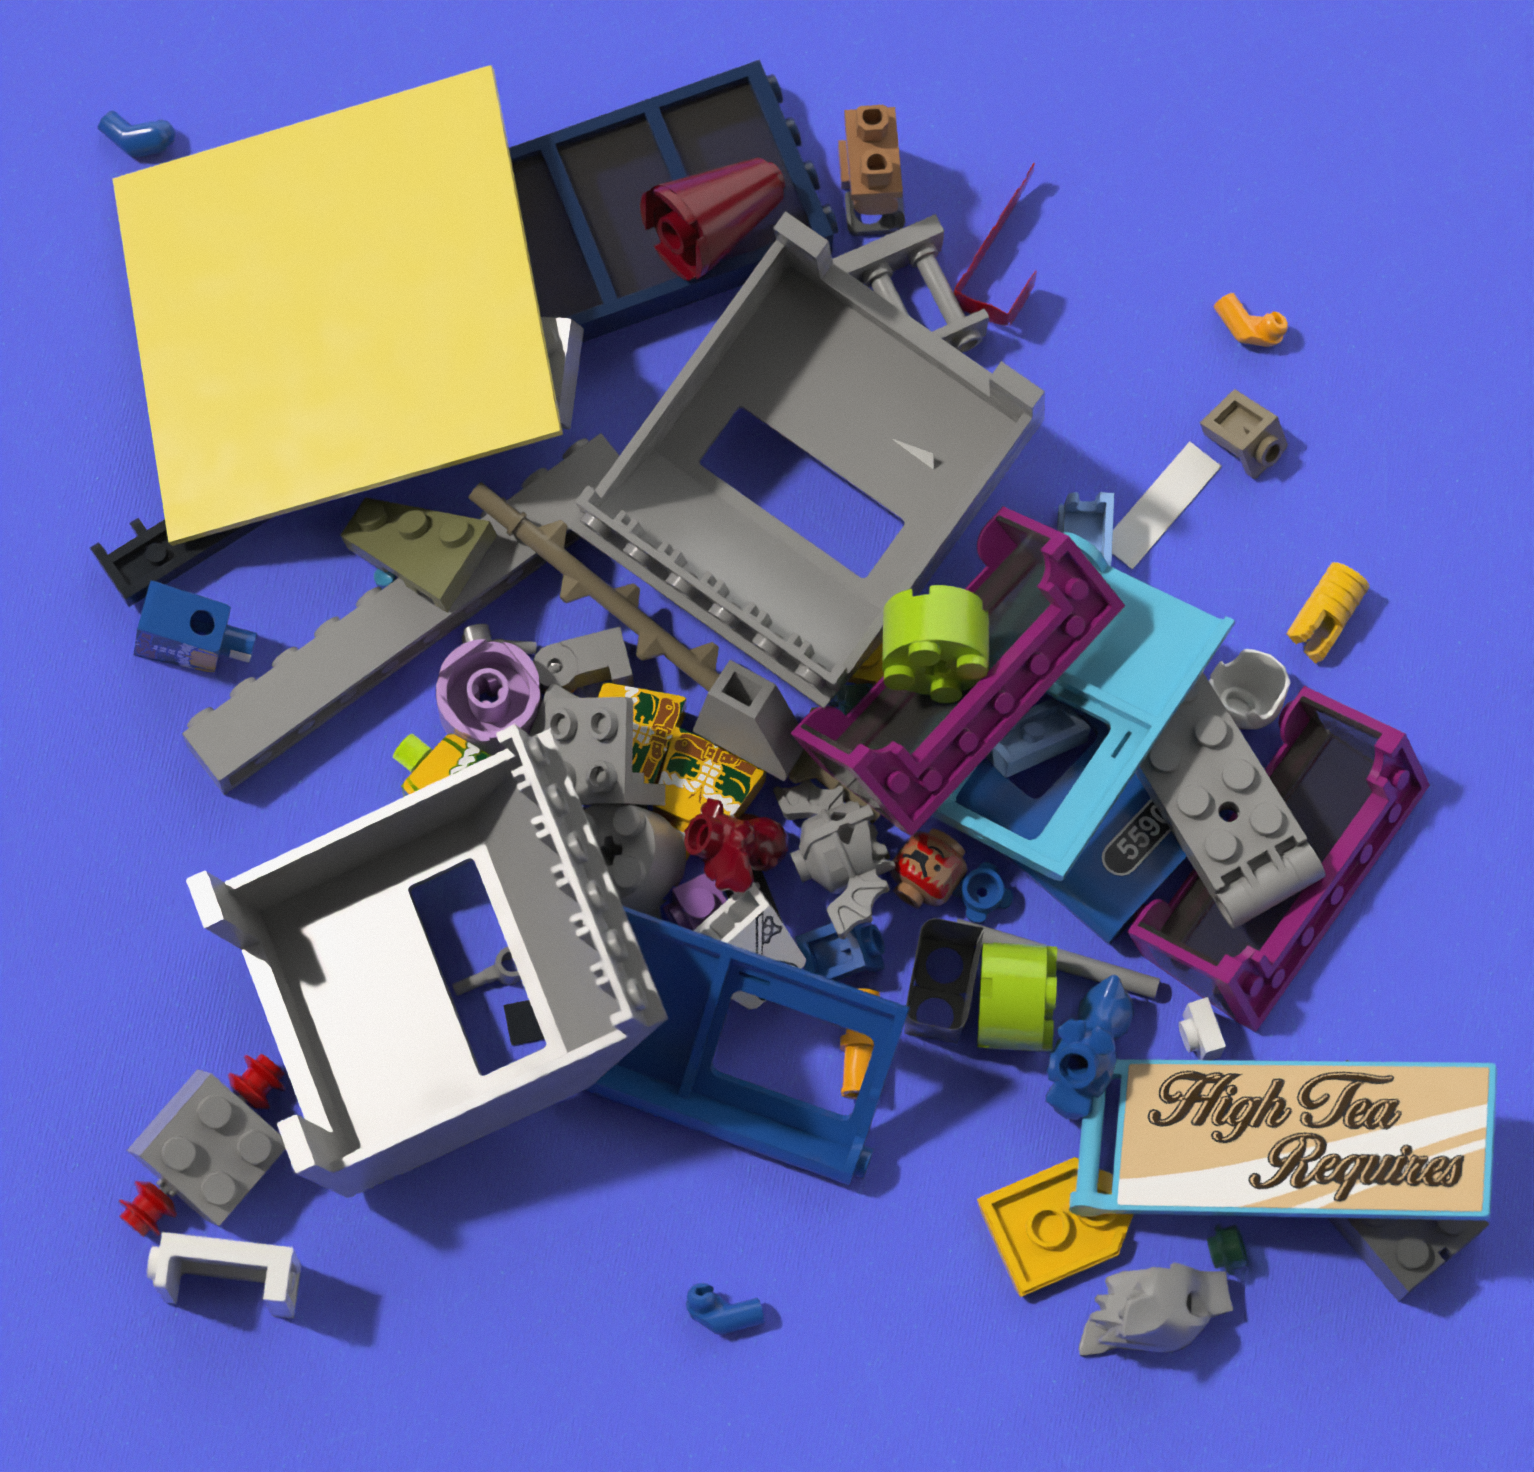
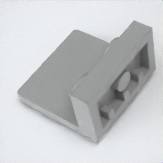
M630 697L548 698L546 700L545 730L551 729L581 805H665V784L644 783V773H632L634 702Z

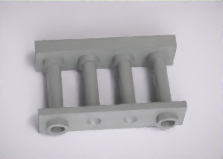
M936 214L832 259L833 263L862 284H865V286L872 287L875 293L907 315L909 314L890 277L893 271L909 264L911 267H918L947 324L932 332L962 353L976 347L983 340L982 337L986 336L989 320L987 312L983 309L967 317L965 316L936 260L938 252L942 250L944 229Z

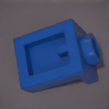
M865 922L855 926L846 935L847 937L842 940L838 937L833 923L796 936L795 939L797 946L806 958L805 971L838 981L862 971L875 973L885 968L881 956L885 952L882 935L875 925Z

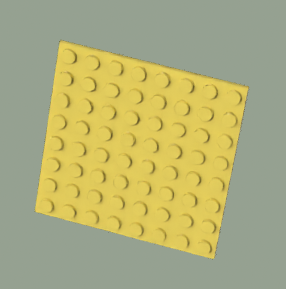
M491 65L113 178L168 542L172 546L563 435L497 82Z

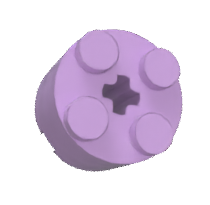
M486 639L469 641L452 651L442 663L436 683L438 712L447 735L455 734L467 741L464 750L470 748L467 747L469 742L480 749L478 753H475L476 756L482 752L489 757L507 749L499 742L496 735L497 732L516 724L529 735L542 703L539 675L530 657L514 644L505 641L503 643L486 641ZM486 692L490 697H494L498 694V700L493 703L488 700L481 702L480 695Z

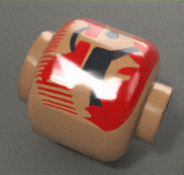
M932 828L929 833L916 832L907 839L892 860L896 868L889 872L897 884L893 890L894 893L906 904L916 909H919L923 903L934 907L943 905L967 873V866L962 858L965 850L952 837L938 829Z

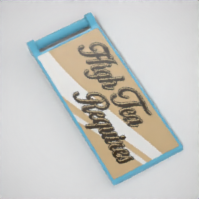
M1116 1059L1112 1079L1121 1078L1112 1195L1097 1193L1105 1089L1101 1096L1098 1098L1093 1097V1112L1088 1117H1082L1076 1191L1070 1193L1069 1211L1071 1213L1086 1217L1112 1213L1488 1220L1491 1216L1497 1068L1494 1063Z

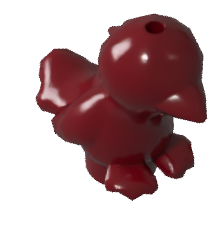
M708 798L706 803L701 805V814L692 818L688 827L684 830V844L687 852L699 857L705 863L704 873L706 877L715 881V886L720 891L732 890L744 893L753 886L754 877L752 870L766 872L773 869L785 858L789 846V837L786 830L774 819L744 813L738 819L724 814L722 802Z

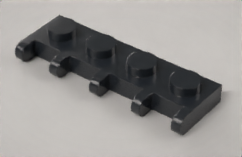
M136 518L129 523L137 536L109 554H107V551L99 542L89 548L127 606L130 607L146 597L150 580L162 584L169 583L272 518L173 546L168 542L165 519L147 530L140 519Z

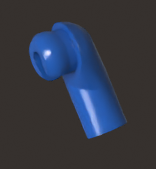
M112 110L103 116L98 124L99 131L124 153L134 158L163 152L175 140V130L166 120L160 119L131 125L116 111Z
M697 1283L687 1293L686 1309L691 1318L714 1334L724 1335L765 1324L763 1310L758 1297L731 1305L714 1293L713 1287L707 1283Z

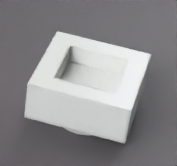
M1208 997L1188 1003L1182 1014L1184 1020L1178 1023L1185 1048L1188 1052L1195 1050L1199 1060L1220 1058L1226 1045Z

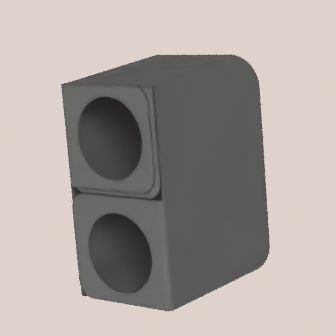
M938 918L930 919L923 924L920 930L906 1006L910 1007L905 1022V1034L958 1043L969 1014L984 931L980 939L979 936L983 927ZM938 948L953 949L962 958L963 971L960 977L951 983L936 982L927 972V958ZM966 993L965 1002L964 998L959 994ZM929 998L945 1000L951 1006L954 1014L950 1028L918 1023L916 1013L920 1004Z

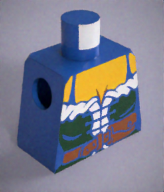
M150 580L137 627L133 655L206 672H215L219 655L249 663L257 632L228 625L231 606ZM195 632H202V633H205V634H207V635L202 636V635L196 634Z

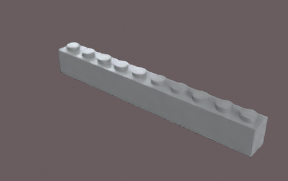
M602 433L590 441L586 438L581 439L566 450L563 454L564 460L550 470L541 468L535 471L523 482V489L508 500L504 497L501 498L520 514L525 512L527 514L526 518L537 527L558 520L567 524L564 549H566L581 538V536L568 528L580 511L575 501L587 485L594 490L597 488L619 455ZM483 510L480 515L482 519L480 520L490 521L497 536L448 613L437 607L433 600L424 593L420 592L417 594L406 587L404 581L400 578L383 590L379 586L369 590L357 601V608L342 619L336 616L324 622L315 631V638L300 649L291 647L285 650L273 661V668L257 680L255 677H250L239 683L229 695L231 698L214 710L212 707H208L197 713L188 722L187 727L189 729L182 733L187 748L223 795L227 794L539 569L547 561L515 535L509 536L506 533L507 529Z

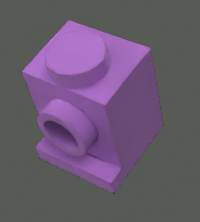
M704 873L672 889V903L664 906L663 910L670 923L694 931L722 906L726 899L722 891L716 888L715 881L708 879Z

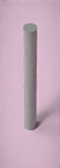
M962 919L957 920L959 923L983 927L979 936L980 939L984 931L981 947L983 943L993 942L1046 945ZM1057 948L1056 970L1100 983L1111 975H1117L1122 981L1124 990L1155 998L1160 978Z

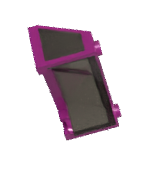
M1004 506L988 521L978 536V555L986 567L965 588V590L976 594L983 601V610L985 612L988 610L989 671L986 676L974 687L962 691V698L952 703L936 702L929 694L890 689L884 684L883 676L847 716L832 706L818 707L812 710L791 732V735L823 770L910 836L917 832L1125 607V604L1070 536Z
M1306 686L1301 689L1293 701L1285 705L1280 713L1278 724L1283 745L1265 768V771L1306 835V842H1308L1318 856L1326 876L1233 929L1226 922L1196 870L1193 869L1169 904L1161 899H1156L1149 904L1143 905L1135 914L1132 926L1127 931L1144 958L1202 998L1208 997L1213 1006L1239 1024L1255 1032L1430 786L1406 733ZM1235 812L1227 822L1235 821L1238 818Z

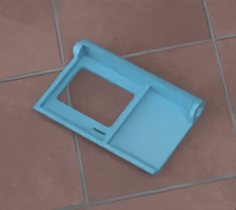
M1070 532L1063 533L1071 537L1125 604V607L1045 693L1110 725V732L1045 829L1034 840H1027L956 803L958 793L973 771L931 815L1057 881L1064 880L1235 625V620L1227 616L1224 619L1217 618L1109 566L1102 553L1094 545ZM1043 561L989 639V670L1050 605V602L1037 588L1045 571V563ZM962 691V698L960 700L944 704L912 753L969 691Z

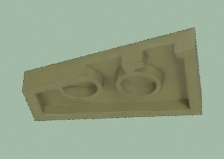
M365 497L340 536L349 550L385 573L390 571L402 579L406 587L417 594L420 592L424 593L433 600L437 607L448 613L497 534L490 521Z

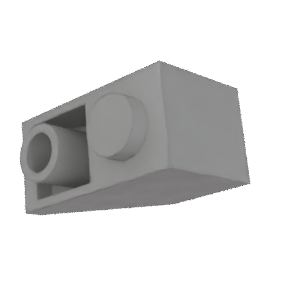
M729 660L708 692L693 732L783 781L786 780L804 751V748L791 735V732L799 724L777 685Z

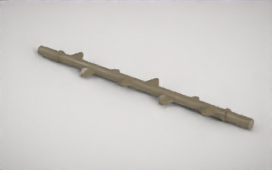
M482 482L474 488L468 497L472 502L507 529L506 533L509 536L515 535L563 574L560 599L567 604L590 596L638 635L636 656L644 661L663 655L705 690L710 691L720 675L715 671L719 650L715 643L710 642L689 650L638 609L640 588L633 583L613 589L564 549L567 524L562 520L537 527L526 518L527 514L525 512L520 514ZM805 749L789 773V779L795 784L816 778L828 790L842 786L846 794L844 802L858 801L860 806L868 805L823 770ZM871 807L875 819L869 822L874 824L881 814Z

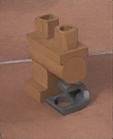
M867 105L859 106L857 109L844 110L846 140L838 141V160L841 189H850L849 192L845 193L848 231L853 236L896 232L905 225L895 107ZM854 209L856 212L864 215L883 214V216L876 223L865 224L855 217Z

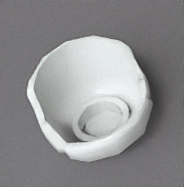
M1253 649L1242 650L1236 659L1227 664L1220 661L1210 675L1209 680L1239 729H1259L1272 723L1281 712L1291 683L1284 665L1272 655Z

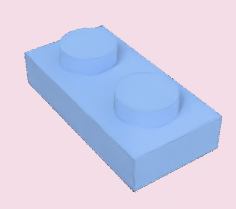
M1054 697L1031 707L986 758L1007 778L1087 743L1091 727L1076 712Z

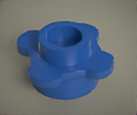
M989 862L979 864L977 869L968 873L952 893L953 896L962 900L967 909L966 917L973 923L984 922L987 914L998 908L1007 909L1013 900V893L1009 888L1004 887L1003 881L998 875V868ZM983 888L987 891V895L980 897L977 894V890Z

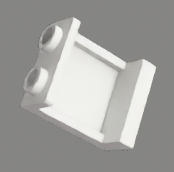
M162 1232L160 1247L152 1246L150 1250L147 1278L153 1279V1287L160 1294L164 1302L171 1304L177 1303L180 1278L183 1274L265 1283L263 1300L271 1315L294 1319L301 1264L292 1247Z

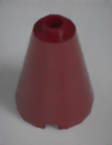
M757 157L655 185L642 194L640 202L642 222L646 231L653 227L655 228L661 242L655 245L654 248L670 270L684 280L689 281L694 277L697 280L707 275L782 202L785 180L780 169L774 163Z

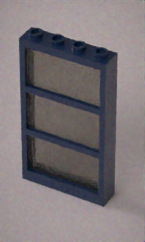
M760 59L509 148L541 317L572 319L584 329L583 343L742 286L775 242L776 237L773 228L785 211L828 240L832 253L833 234L838 233L835 215L829 204L821 206L815 191L820 189L815 168L810 160L802 161L797 149L798 146H801V138L796 123L792 117L784 118L779 103L783 102L779 83L774 74L766 76ZM757 157L774 163L780 169L785 180L782 202L707 275L697 280L694 277L688 281L671 271L654 248L655 245L661 242L655 228L653 227L648 231L645 230L640 210L642 194L655 185Z

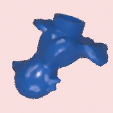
M1111 975L1100 984L1091 987L1079 1003L1078 1020L1069 1018L1057 1029L1058 1035L1061 1038L1057 1040L1055 1048L1050 1054L1047 1066L1048 1080L1054 1083L1045 1097L1046 1102L1053 1107L1054 1111L1065 1119L1079 1120L1080 1117H1088L1093 1112V1097L1098 1098L1101 1096L1112 1080L1116 1066L1114 1040L1127 1033L1134 1016L1132 999L1128 992L1124 990L1122 981L1117 975Z

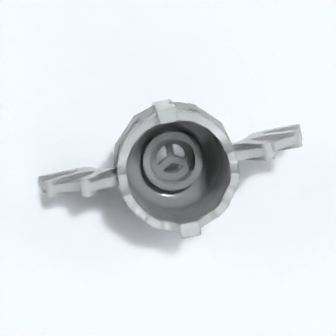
M806 780L798 786L791 788L775 787L773 792L787 820L809 818L801 826L799 850L790 853L802 882L813 879V881H816L833 894L843 892L827 907V912L838 937L843 940L855 926L860 923H871L873 921L872 907L874 902L881 894L889 891L887 881L880 879L878 876L896 868L894 861L888 860L890 855L885 844H880L876 840L878 832L875 825L868 822L875 819L870 805L860 806L858 801L844 803L846 794L842 786L832 790L816 787L810 780Z

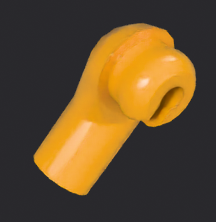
M1234 293L1225 295L1213 306L1233 337L1240 343L1272 347L1282 341L1283 335L1288 330V322L1282 314L1273 311L1271 314H1265L1263 317L1249 315Z

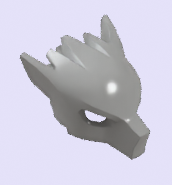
M1179 1263L1171 1264V1269L1151 1267L1143 1270L1122 1271L1106 1277L1105 1283L1108 1288V1295L1095 1296V1302L1100 1306L1101 1310L1090 1314L1084 1326L1078 1348L1080 1356L1101 1354L1115 1348L1170 1353L1184 1349L1201 1333L1210 1318L1233 1311L1226 1271H1199Z

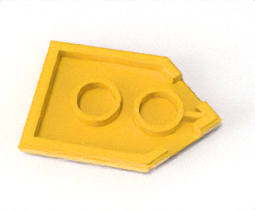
M1071 1158L977 1198L982 1217L1020 1298L1119 1255L1134 1214L1110 1213L1086 1217L1071 1213L1069 1211L1070 1193L1076 1191L1078 1158ZM1099 1169L1097 1193L1112 1195L1113 1174Z

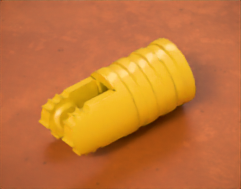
M1332 562L1293 621L1286 635L1296 645L1306 642L1307 645L1304 647V653L1315 664L1322 661L1346 626L1349 618L1353 615L1356 607L1360 604L1363 596L1370 588L1369 583L1352 568L1341 563Z

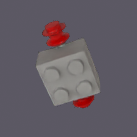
M260 1054L255 1060L248 1055L244 1056L248 1069L242 1075L228 1074L232 1091L212 1073L197 1069L127 1149V1152L158 1178L155 1183L157 1186L148 1181H135L134 1184L138 1191L137 1197L132 1202L121 1199L118 1201L125 1208L119 1217L144 1238L149 1231L160 1236L161 1233L156 1224L163 1215L173 1218L177 1216L174 1202L167 1194L170 1197L176 1194L204 1220L220 1226L286 1149L282 1136L249 1107L268 1110L270 1105L266 1095L272 1089L286 1090L285 1086L279 1081L285 1073L265 1055Z

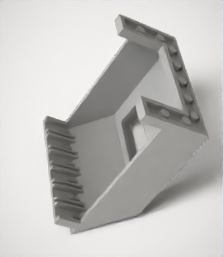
M785 211L773 228L776 237L773 245L595 490L587 485L577 498L575 503L580 511L568 528L819 706L825 708L883 642V609L886 602L897 593L912 588L913 597L920 594L1012 466L1020 452L1045 419V391L1002 361L993 373L980 366L835 265L832 260L828 240ZM739 408L748 411L904 521V526L866 578H861L700 465L703 456ZM894 440L933 453L934 470Z
M514 724L496 733L499 742L507 749L226 882L221 881L207 871L187 879L204 928L240 948L243 952L303 1112L304 1118L294 1115L277 1123L295 1174L347 1198L353 1197L357 1193L373 1188L376 1184H381L396 1175L406 1173L589 1088L667 1019L551 729L530 737ZM473 860L546 1041V1046L543 1049L485 1076H482L411 894L413 888Z

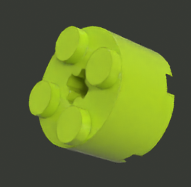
M946 585L929 586V594L913 597L912 588L901 591L891 597L883 609L882 670L884 673V684L893 690H908L920 694H929L934 701L940 703H952L962 698V691L974 687L989 671L988 610L986 612L983 610V601L976 594L968 590Z
M983 943L977 1047L1052 1052L1054 1032L1053 1009L1056 1007L1057 946Z

